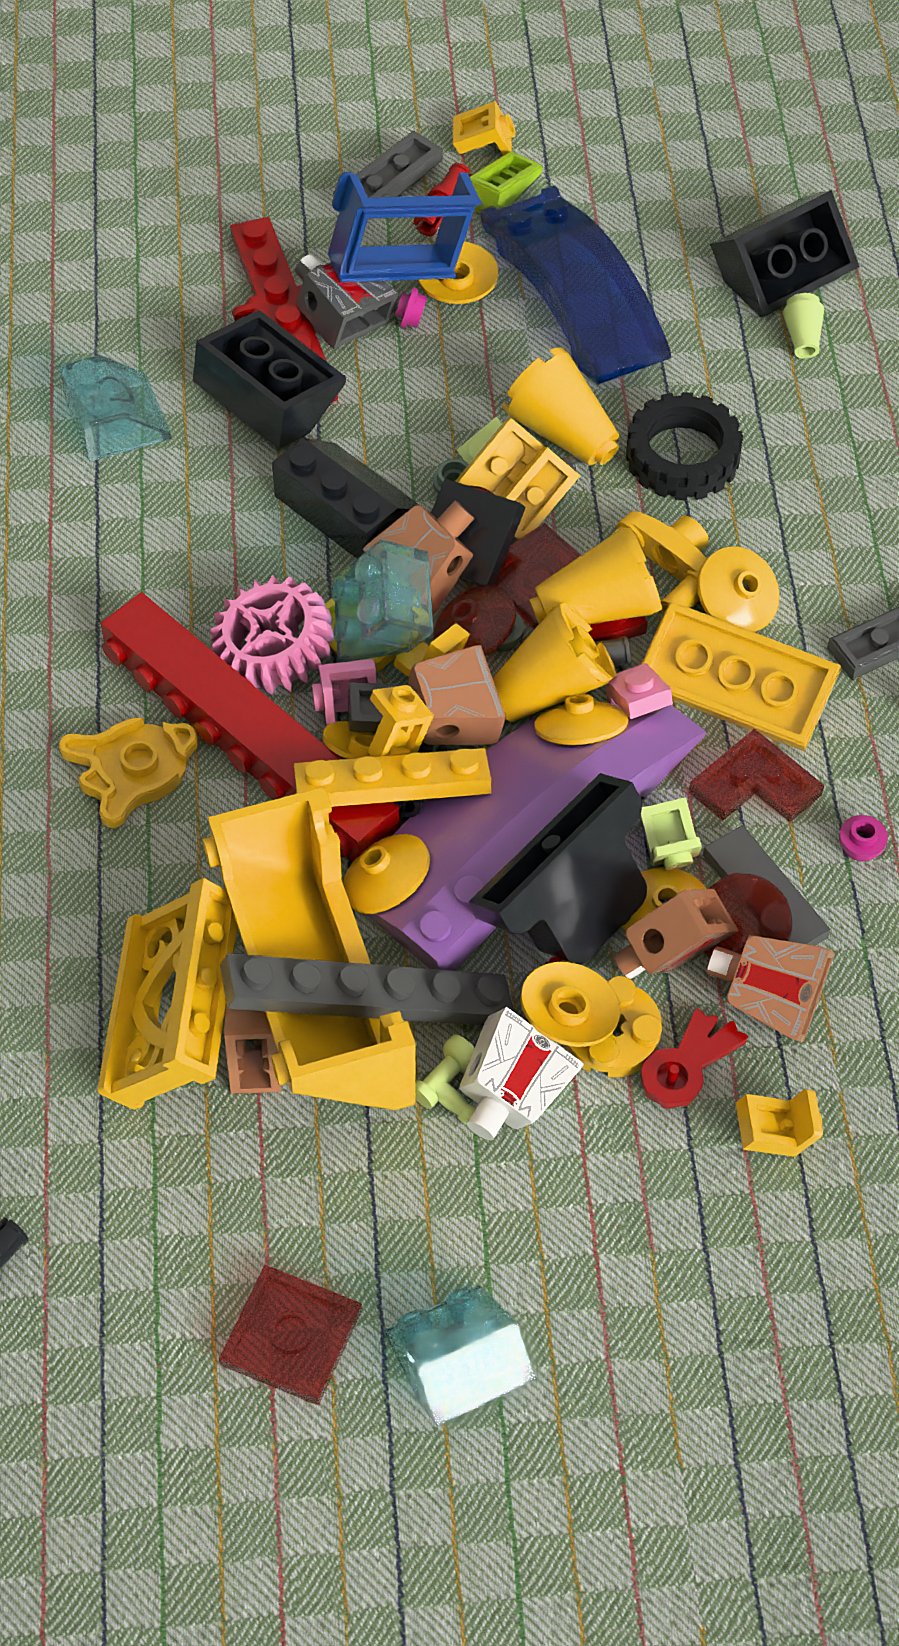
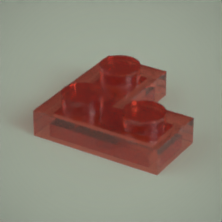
M754 728L690 782L689 793L722 821L756 794L791 823L822 796L824 784Z

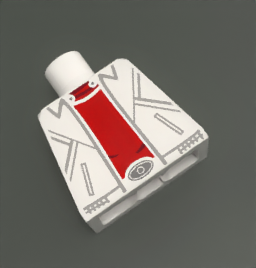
M507 1007L488 1016L460 1083V1090L478 1103L477 1108L467 1122L468 1128L481 1138L494 1140L503 1123L516 1130L532 1124L580 1071L584 1063L560 1045L539 1033L534 1026Z

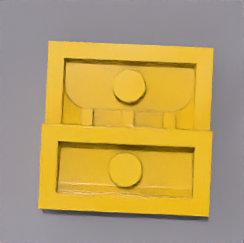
M507 417L455 482L523 504L526 508L514 537L524 544L580 475L552 450L537 441L515 420Z

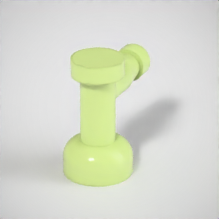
M453 1034L443 1045V1055L445 1058L423 1081L416 1080L415 1100L427 1109H432L439 1102L446 1109L458 1115V1119L467 1125L476 1107L472 1103L468 1104L449 1082L459 1072L465 1073L475 1047L462 1036Z

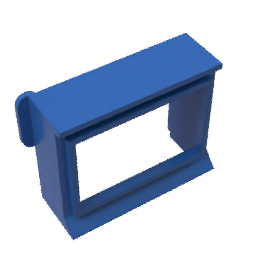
M352 172L342 173L338 178L332 200V207L339 214L328 251V256L339 281L366 282L455 278L454 270L475 206L482 205L481 200L467 173H459L452 196L367 197L357 174ZM443 217L435 244L360 247L368 218Z

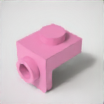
M374 659L319 665L320 683L312 684L315 712L324 711L326 726L331 723L336 724L335 713L348 711V689L350 682L377 684Z
M647 663L617 673L616 677L606 684L608 703L619 706L630 719L673 704L671 688Z

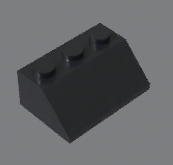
M832 190L806 195L710 244L724 282L759 317H764L786 306L787 300L793 295L811 293L860 267Z
M260 310L196 341L193 381L279 450L309 434L346 384L345 375Z
M302 438L272 462L275 497L367 567L374 561L363 548L411 508L419 505L333 442Z

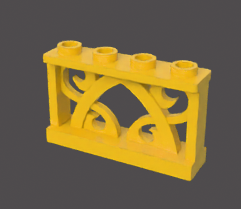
M202 878L191 884L188 894L143 916L134 914L128 917L97 1087L100 1095L136 1110L143 1107L144 1101L192 1081L204 1084L215 1079L226 1010V998L220 964L227 953L234 954L238 929L227 892L224 888ZM175 971L176 978L172 1003L161 1026L158 1022L163 987Z

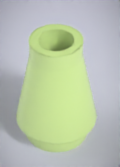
M799 293L787 300L783 316L794 345L795 355L799 358H812L820 351L819 341L824 306L816 295Z

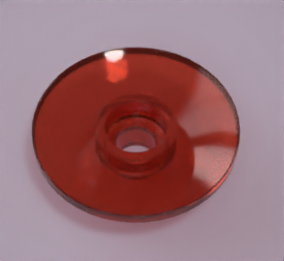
M480 585L470 588L452 599L442 610L434 627L433 638L435 640L457 623L470 633L463 649L481 645L486 657L495 651L511 633L516 620L517 610L515 602L510 594L499 586Z

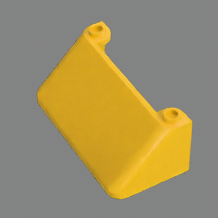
M325 787L208 817L210 837L202 839L205 856L209 868L219 867L246 955L371 964L341 879L340 840L338 834L334 833L332 825L329 824V813L332 812V806ZM265 1011L278 1052L271 1055V1062L279 1086L288 1084L293 1094L393 1111L415 1105L416 1043L408 1021L403 1022L400 1011L380 1016V1019Z

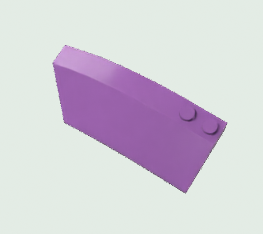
M669 705L633 719L628 717L626 729L610 739L591 744L563 745L541 739L535 733L534 722L538 716L534 717L486 751L491 776V794L429 799L421 807L419 814L415 817H410L393 834H410L420 838L430 853L429 870L418 889L405 901L387 911L365 915L429 969L456 971L497 928L479 920L469 901L597 775L602 773L633 782L640 798L645 800L706 735V731L675 707Z

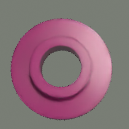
M413 287L411 295L402 293L395 317L402 319L400 327L406 329L407 325L414 328L418 327L428 297L419 294V289Z
M856 815L847 819L841 826L839 841L844 852L850 858L857 861H869L884 851L888 841V833L885 826L876 818L867 815ZM857 833L866 834L870 838L860 837Z

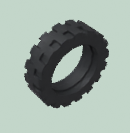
M681 392V396H673V393L661 395L660 400L655 401L653 398L644 403L643 410L638 409L634 413L632 423L628 427L626 461H629L631 474L639 477V483L646 489L649 487L655 489V494L666 498L668 494L675 496V500H687V497L695 496L696 500L707 497V493L713 491L716 494L724 489L725 482L730 483L734 479L736 469H738L740 463L743 433L739 431L738 419L735 415L731 417L729 409L722 403L716 405L713 403L712 398L704 395L701 398L693 397V393ZM688 428L706 434L716 443L719 452L706 462L693 465L676 464L660 457L651 448L649 441L664 430Z

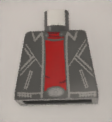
M311 254L303 257L295 269V273L303 280L297 299L298 308L332 349L388 324L399 292L384 281L340 282L331 262L323 265Z

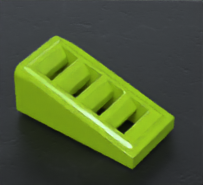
M510 151L470 176L469 178L482 205L475 206L474 212L494 220L505 212L542 174L543 166Z

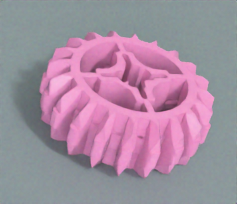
M272 575L266 585H261L260 582L254 579L253 588L248 591L237 587L238 598L236 600L224 599L226 611L214 613L217 626L210 629L211 639L214 642L212 644V651L257 689L260 690L264 686L266 692H269L272 696L278 685H283L285 689L291 692L292 681L299 678L307 683V672L309 670L319 671V665H322L319 658L330 657V646L328 643L334 641V631L331 627L333 619L329 610L326 609L323 598L317 592L313 593L311 587L305 582L297 585L296 581L290 576L282 584ZM305 620L302 632L296 639L295 636L299 632L298 626ZM249 631L250 633H249L248 636L245 638L246 644H245L244 647L241 649L242 641H243V639H244L246 633Z

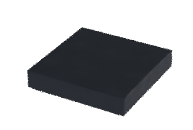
M445 478L431 514L438 519L456 500L475 518L457 537L473 553L472 559L459 579L493 590L526 507L520 502Z

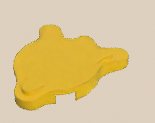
M142 717L131 718L95 735L66 734L59 742V750L64 760L90 767L89 770L80 775L79 787L83 793L101 801L99 814L103 825L109 828H117L126 822L130 813L137 807L158 801L172 793L179 786L185 776L189 757L198 746V736L194 727L187 723L169 724L162 722L163 727L153 724H144Z

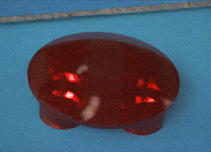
M733 873L718 880L708 888L716 891L738 929V932L704 951L709 958H711L716 946L742 954L749 935L789 941L793 923L789 903L780 889L767 879L752 874Z

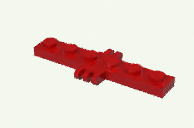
M264 217L230 225L231 238L254 295L246 300V304L236 306L232 310L234 320L237 321L260 310L326 361L313 325L298 308L297 299L302 285L296 286L270 218ZM338 395L333 400V402L338 401Z

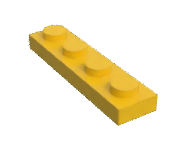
M485 748L294 763L296 793L325 787L332 807L491 794V776Z

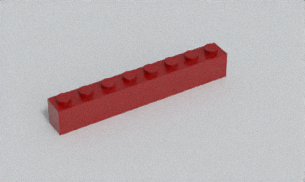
M140 592L100 622L104 640L102 649L108 659L117 666L122 664L132 672L137 683L145 691L151 692L153 690L160 696L168 710L179 719L184 717L195 726L198 735L205 743L210 746L216 744L223 750L231 764L239 772L245 773L247 771L258 780L262 790L272 800L297 794L294 763L341 759L143 592ZM394 802L332 807V812L329 813V824L332 825L334 833L338 834L340 857L344 858L346 856L353 862L370 845L393 835L399 829V807Z

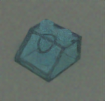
M102 355L59 366L65 401L89 462L171 439L170 430L146 373Z

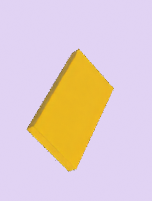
M673 601L669 602L641 663H647L671 688L673 701L804 752L841 670V665Z

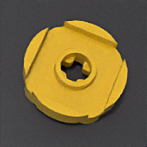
M616 976L607 980L615 990L620 1002L621 1013L618 1022L622 1024L620 1028L621 1035L615 1037L612 1033L602 1042L590 1046L564 1045L566 1051L584 1063L582 1069L591 1072L593 1068L599 1072H608L607 1077L616 1078L632 1075L641 1070L643 1063L656 1051L660 1042L662 1018L656 1003L645 991L636 987L635 983L625 976Z

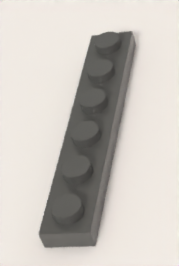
M229 953L226 954L220 964L227 1009L380 1019V1016L400 1011L402 1019L406 1021L484 1026L488 1016L505 1007L514 1012L504 974Z

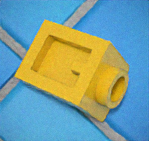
M496 101L453 116V145L459 155L482 148L493 142L497 144L503 156L512 151V138L516 136L514 123L509 114L504 115Z
M408 685L374 689L370 700L383 717L378 725L368 753L371 757L418 753L434 717L432 712Z

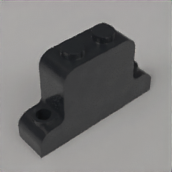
M602 773L597 775L469 901L477 918L485 923L504 929L509 934H522L527 931L539 951L553 957H559L561 960L581 965L594 957L621 926L625 925L631 916L642 906L647 895L646 881L625 843L627 832L636 824L642 811V801L633 782Z

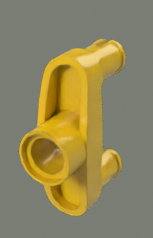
M638 511L629 512L616 524V531L631 527L644 555L681 582L661 600L662 610L660 611L664 615L670 601L692 609L700 602L697 580L701 566L707 559L702 553L709 544V537L706 531L695 519L685 515L677 519L671 526H668Z

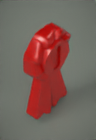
M697 1008L693 1013L679 1047L656 1050L643 1063L640 1077L645 1096L661 1105L664 1109L689 1106L703 1087L702 1069L745 1045L748 1035L737 1031L736 1023L730 1021L709 1037L716 1028L718 1016H706Z

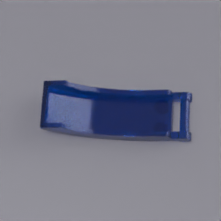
M556 186L544 188L539 195L498 209L491 206L480 211L483 228L496 239L500 256L517 268L542 296L563 330L576 357L579 370L594 383L599 385L671 358V350L658 318L638 279L620 251L607 234L587 214L561 197Z

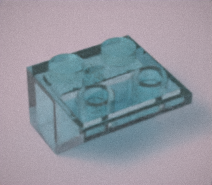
M381 539L334 579L331 590L332 599L335 601L336 619L333 635L335 641H337V658L339 661L348 662L408 653L433 634L427 551Z
M481 1285L474 1288L465 1287L452 1292L446 1301L427 1310L419 1309L408 1312L398 1320L397 1324L384 1329L386 1337L419 1404L437 1426L536 1379L517 1322Z

